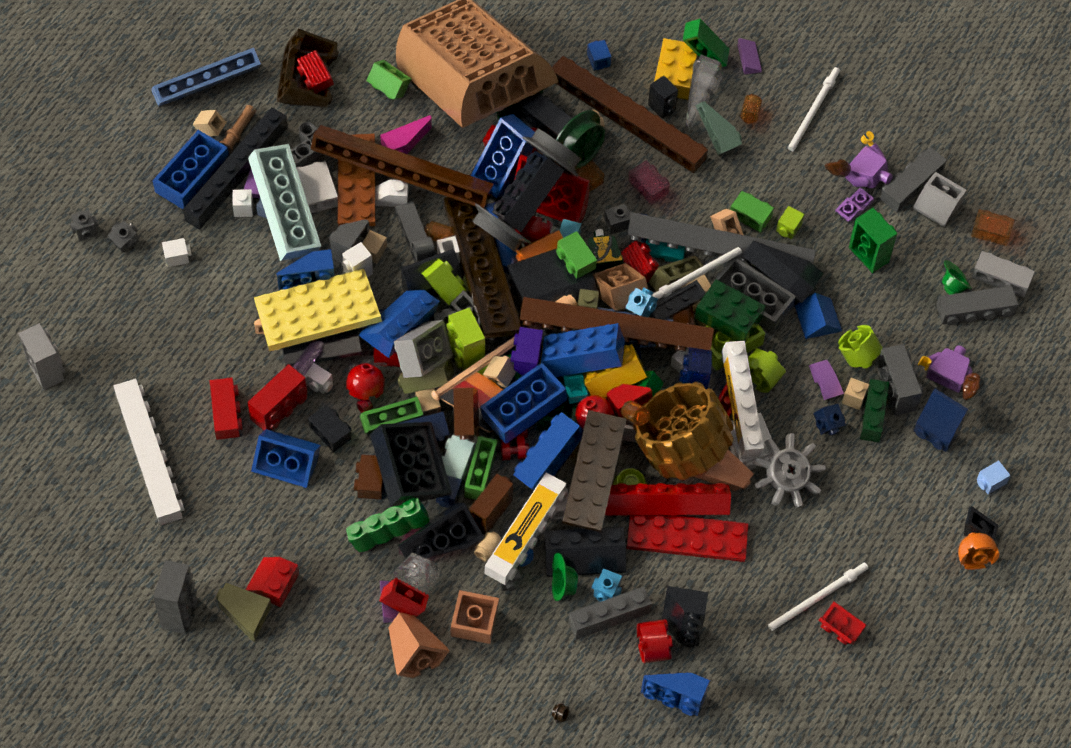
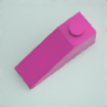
M429 115L381 134V145L408 154L432 128L431 116Z

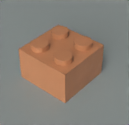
M459 590L451 623V636L490 644L499 609V598Z

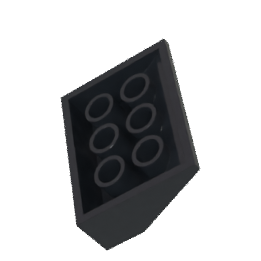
M556 249L507 265L521 308L523 297L556 302L563 296L571 295L578 303L580 289L598 291L592 272L576 279L574 274H570L567 270L565 261L558 257Z
M432 422L380 424L370 434L390 507L400 506L403 502L412 498H418L423 502L452 494Z

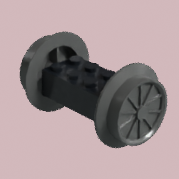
M537 129L531 138L522 137L523 140L536 150L528 156L527 163L517 172L513 183L507 186L501 200L495 203L492 213L497 215L498 218L477 203L475 204L479 212L472 222L515 252L521 243L531 244V242L510 228V226L522 232L565 170L578 177L575 167L581 158L540 129Z

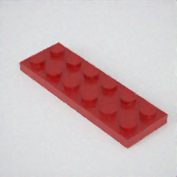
M630 515L627 549L745 562L748 523L677 515Z

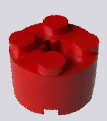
M666 619L637 624V638L639 637L640 643L638 647L642 662L651 663L672 659L670 649L672 647V638L666 632L668 631Z

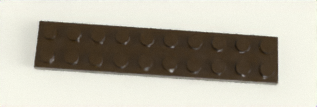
M450 197L444 198V207L452 234L456 237L459 257L485 339L519 334L520 321L493 236L472 222L479 212L476 206Z

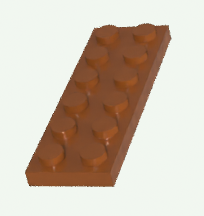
M375 133L352 135L375 143ZM338 159V227L339 225L364 219L369 221V226H376L375 172Z

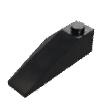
M754 240L742 254L744 258L775 283L794 294L796 300L801 303L815 288L823 275V272L810 261Z
M458 502L400 543L398 547L407 563L469 548L483 539L484 536L465 503Z

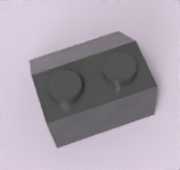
M364 219L339 225L337 230L331 233L329 241L332 259L342 263V253L360 242L363 243L369 233L368 220Z

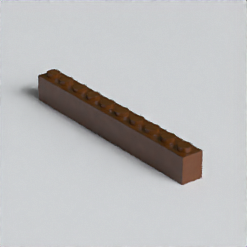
M562 56L553 65L552 68L558 79L557 85L692 173H695L707 159L708 149L703 144L697 143L689 135L683 134L675 126L663 121L658 115H654L644 106L638 105L630 97L620 93L615 87L609 86L601 78L595 77L587 69L575 64L573 60Z
M320 125L313 135L310 150L473 206L477 203L482 208H485L490 200L493 183Z
M523 297L519 320L523 322L524 326L534 327V324L542 325V329L553 330L554 327L561 328V332L619 323L625 343L634 340L637 341L638 345L648 346L649 343H652L661 349H667L670 346L675 347V351L686 352L687 349L694 350V354L705 355V353L711 351L714 328L528 297Z

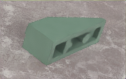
M705 101L695 105L718 155L742 144V137L735 127Z

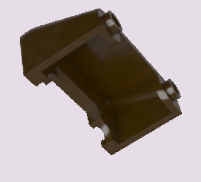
M298 28L284 49L277 102L314 107L330 105L333 98L331 90L325 89L317 94L312 89L308 90L304 82L306 80L305 76L301 77L297 70V66H299L297 59L317 50L329 72L330 64L333 60L336 61L339 54L337 50L338 43Z

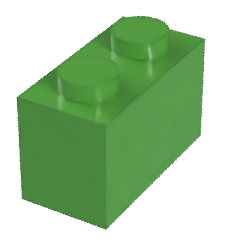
M385 60L374 62L366 81L372 84L373 88L385 93L388 98L395 100L404 96L412 78Z
M741 191L731 205L730 210L736 212L740 222L761 233L772 218L774 207L767 202L760 201L752 194Z
M577 231L558 241L556 253L561 260L565 261L567 270L570 274H574L576 279L596 269L597 259Z

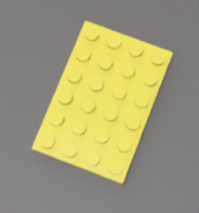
M364 269L336 275L328 280H317L254 297L269 351L382 322Z

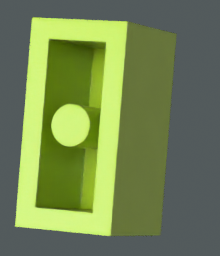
M438 259L421 274L442 300L450 305L463 290L466 291L462 286L465 283L458 275H453L451 272L453 268L447 261L442 262Z

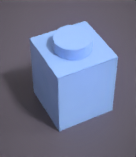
M998 460L979 472L977 483L982 490L990 494L1007 484L1010 474Z

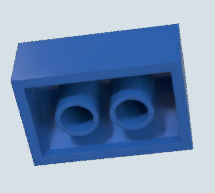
M265 429L258 437L251 472L307 488L318 461L321 445Z

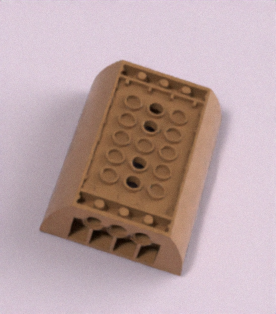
M456 0L403 25L396 46L398 69L412 78L411 81L462 128L478 120L485 119L497 111H501L526 97L533 96L537 92L558 83L553 68L543 57L474 0Z

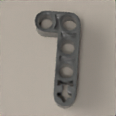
M304 122L299 126L301 143L291 149L296 167L311 165L324 156L322 153L310 150L313 135L318 129L311 122Z
M414 202L395 206V213L414 263L435 256L433 241L425 233Z

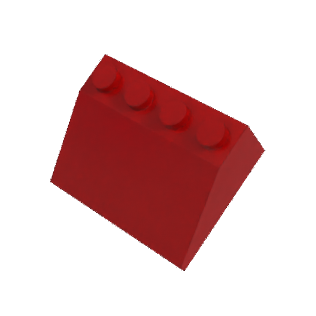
M519 156L516 174L527 163V156ZM564 171L536 212L561 222L563 219L581 223L588 206L590 181L579 176L575 177L571 173Z

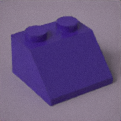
M520 327L519 334H515L514 345H516V351L512 350L511 362H514V370L522 376L540 363L543 330Z

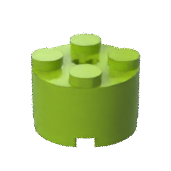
M860 325L857 326L858 330L852 331L850 329L843 334L838 344L849 366L865 369L872 365V361L880 355L883 347L870 326Z
M756 348L748 357L751 379L757 385L756 389L758 391L768 393L783 377L786 369L777 360L778 356L774 352H766Z

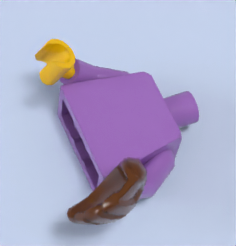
M871 131L866 133L869 139L865 135L861 137V142L868 144L869 147L865 146L850 164L843 159L838 160V162L825 164V168L832 175L845 177L854 187L875 188L880 181L889 184L893 176L888 172L887 159L876 142L873 143L872 141L874 134Z
M956 346L954 351L945 348L942 352H937L929 357L922 356L917 364L918 366H924L925 371L928 370L926 378L957 393L960 392L963 384L964 400L971 399L978 393L980 375L972 372V368L968 365L970 360L964 356L966 349L962 346Z

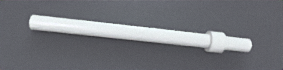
M835 67L830 76L826 77L823 82V88L789 144L788 150L794 151L827 93L834 87L835 79L840 73L839 68Z
M739 247L733 249L674 283L662 286L652 296L658 300L662 297L666 298L678 288L742 254V250Z
M864 562L853 570L849 569L844 573V576L769 623L768 627L771 631L777 629L846 583L855 581L857 576L869 569L868 565Z

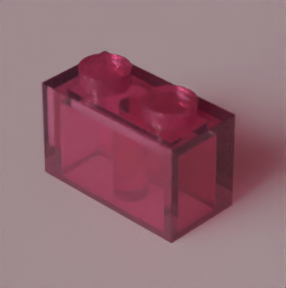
M647 160L629 171L628 181L651 205L669 194V181L662 177L656 167Z

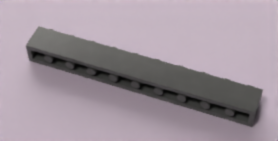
M633 212L630 216L627 235L631 236V240L641 241L642 238L648 239L650 244L660 245V242L667 243L669 248L678 249V246L686 247L685 251L696 253V250L704 251L703 254L708 256H715V253L723 256L737 247L742 250L743 254L753 240L810 261L812 264L816 252L814 249ZM742 254L736 256V258H741L742 262L751 264Z

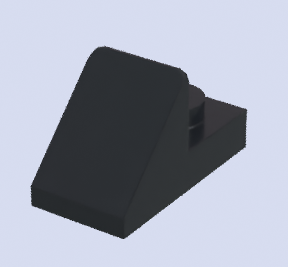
M971 506L969 507L965 522L964 536H968L971 533H983L989 535L995 541L999 525Z

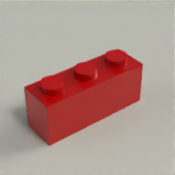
M233 377L209 380L216 440L240 437L239 430H243L242 419L237 417V413H241L240 402L236 401L235 396H239L238 384L234 385Z

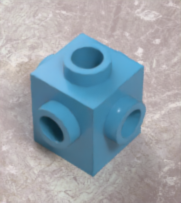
M644 287L642 290L635 288L630 293L625 308L639 316L649 317L656 309L658 299L652 296L654 292Z
M603 568L600 577H596L593 582V597L601 602L620 595L622 587H620L622 576Z

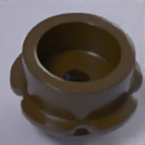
M564 703L555 705L552 710V717H554L555 722L566 721L569 715V707L565 706Z

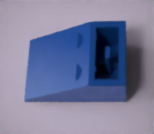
M331 249L312 251L277 272L279 291L334 277Z
M693 673L644 675L641 693L650 700L657 699L662 701L667 707L679 708L686 715L698 716L706 698L710 680Z

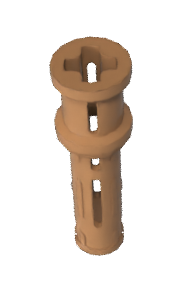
M246 105L233 127L226 131V136L220 141L221 144L228 147L229 154L233 152L235 144L241 140V133L256 113V109H253L254 107L251 105Z

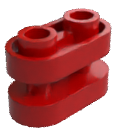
M527 429L515 437L516 446H510L509 442L505 444L500 439L502 461L510 460V454H517L518 460L526 458L529 450V443H525V438L528 437Z

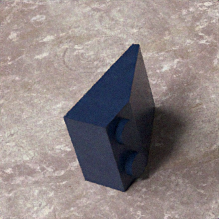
M934 389L913 432L919 438L931 442L935 448L947 452L959 435L968 409L937 389Z

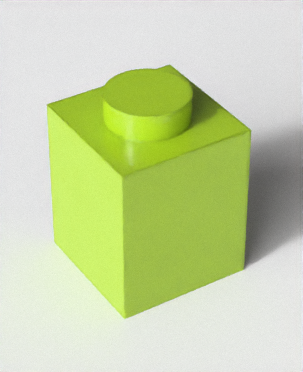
M788 206L777 223L776 231L783 237L793 239L803 224L805 214Z

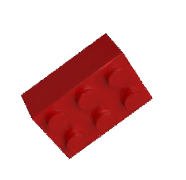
M288 364L248 401L250 420L263 431L265 429H276L284 417H289L298 404H303L307 399L306 378Z

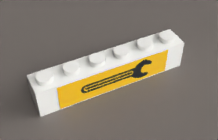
M745 341L726 342L721 352L740 459L760 457L764 445Z
M548 473L544 474L485 564V574L504 585H506L508 580H513L517 573L516 568L526 560V553L529 548L533 549L537 542L536 537L539 533L545 531L548 524L547 520L549 517H554L558 509L556 506L559 502L565 500L568 493L565 482Z

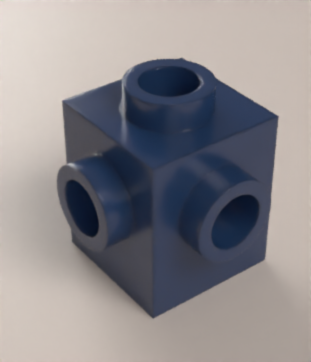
M839 404L823 407L813 413L816 419V426L820 430L821 435L829 433V436L838 434L840 429L846 426L845 417L840 410Z

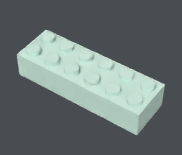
M289 144L255 149L248 159L280 261L304 257L312 251H318L321 243Z

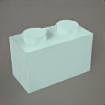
M454 435L448 438L445 445L447 451L445 456H442L447 475L464 481L476 443L460 440V437Z

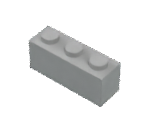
M982 251L971 278L997 288L1012 286L1014 293L1024 298L1035 271L1026 266L1012 263L1010 260L999 258L992 253Z

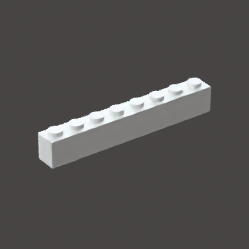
M136 379L113 385L159 525L183 519L181 512L185 510L181 499L177 500L176 498L179 492L176 483H171L170 478L173 475L170 466L166 467L165 461H167L165 451L159 448V445L162 443L159 433H154L153 429L156 428L154 418H149L148 412H151L148 401H143L142 396H145L143 386L138 385Z

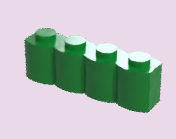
M412 498L403 502L400 506L386 509L382 514H374L365 521L351 524L346 528L348 540L358 552H364L373 548L376 544H383L393 537L405 535L411 529L421 528L428 524L430 519L427 509L418 498Z

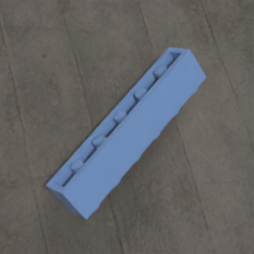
M251 48L152 87V93L159 107L258 69L261 64L255 49Z

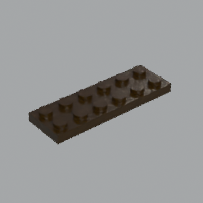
M588 410L562 524L601 532L626 418Z

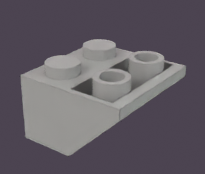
M935 172L924 186L913 209L945 227L963 203L967 190Z

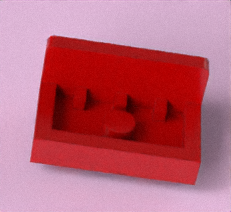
M835 601L823 617H820L818 620L822 623L821 628L828 633L835 632L838 635L837 639L845 645L848 643L854 645L867 627L864 622Z

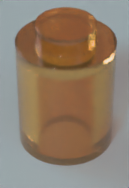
M753 94L745 96L740 115L744 122L754 123L758 120L762 105V99L759 96Z
M435 221L427 223L424 229L427 237H431L436 242L453 235L450 226Z
M630 400L622 406L621 414L630 422L643 426L649 421L650 411L639 403Z

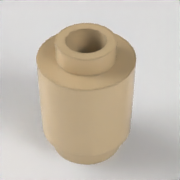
M486 532L484 538L475 546L474 554L480 560L486 562L501 542L500 535L496 532Z

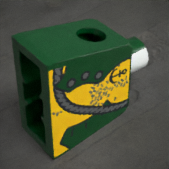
M603 229L595 230L593 232L594 237L589 238L587 244L597 259L596 269L591 272H600L623 264V257L615 237L612 235L605 236Z

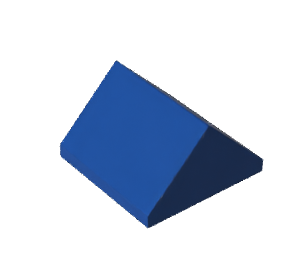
M814 293L806 298L803 303L800 302L795 305L805 339L842 332L831 298Z

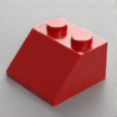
M263 557L245 590L269 598L272 604L281 607L299 576L298 564L281 557Z

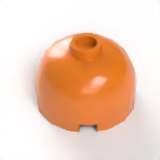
M983 533L969 534L961 541L958 549L960 563L968 570L986 568L985 564L991 562L992 565L998 560L1000 555L993 538Z

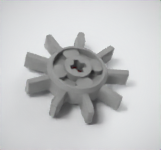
M794 433L786 435V448L781 451L771 438L764 442L773 456L769 461L763 458H755L752 463L767 468V478L759 480L755 487L762 488L771 483L776 489L771 504L778 505L784 493H791L794 506L797 508L803 506L799 492L803 487L812 494L820 493L821 489L809 481L811 473H819L826 470L825 465L811 466L807 459V456L816 447L814 443L806 446L800 452L794 449Z

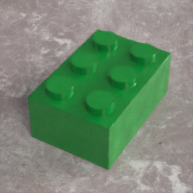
M871 208L856 218L848 248L871 273H874L889 263L897 232L892 225H889L884 220L880 212Z

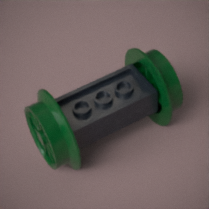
M543 90L501 111H497L498 120L501 117L514 114L517 118H522L533 128L542 130L581 158L575 169L588 164L597 155L605 139V129L600 125V117L597 112L586 110L575 117L573 115L569 116L560 105H554L547 95L543 96Z

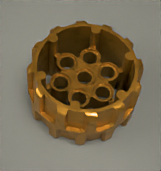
M680 382L667 389L655 393V396L642 405L640 413L633 424V429L636 432L635 440L651 466L662 477L667 479L673 477L679 480H687L689 477L708 472V469L725 458V453L734 441L731 434L733 424L712 389H705L703 384L699 382L685 384Z

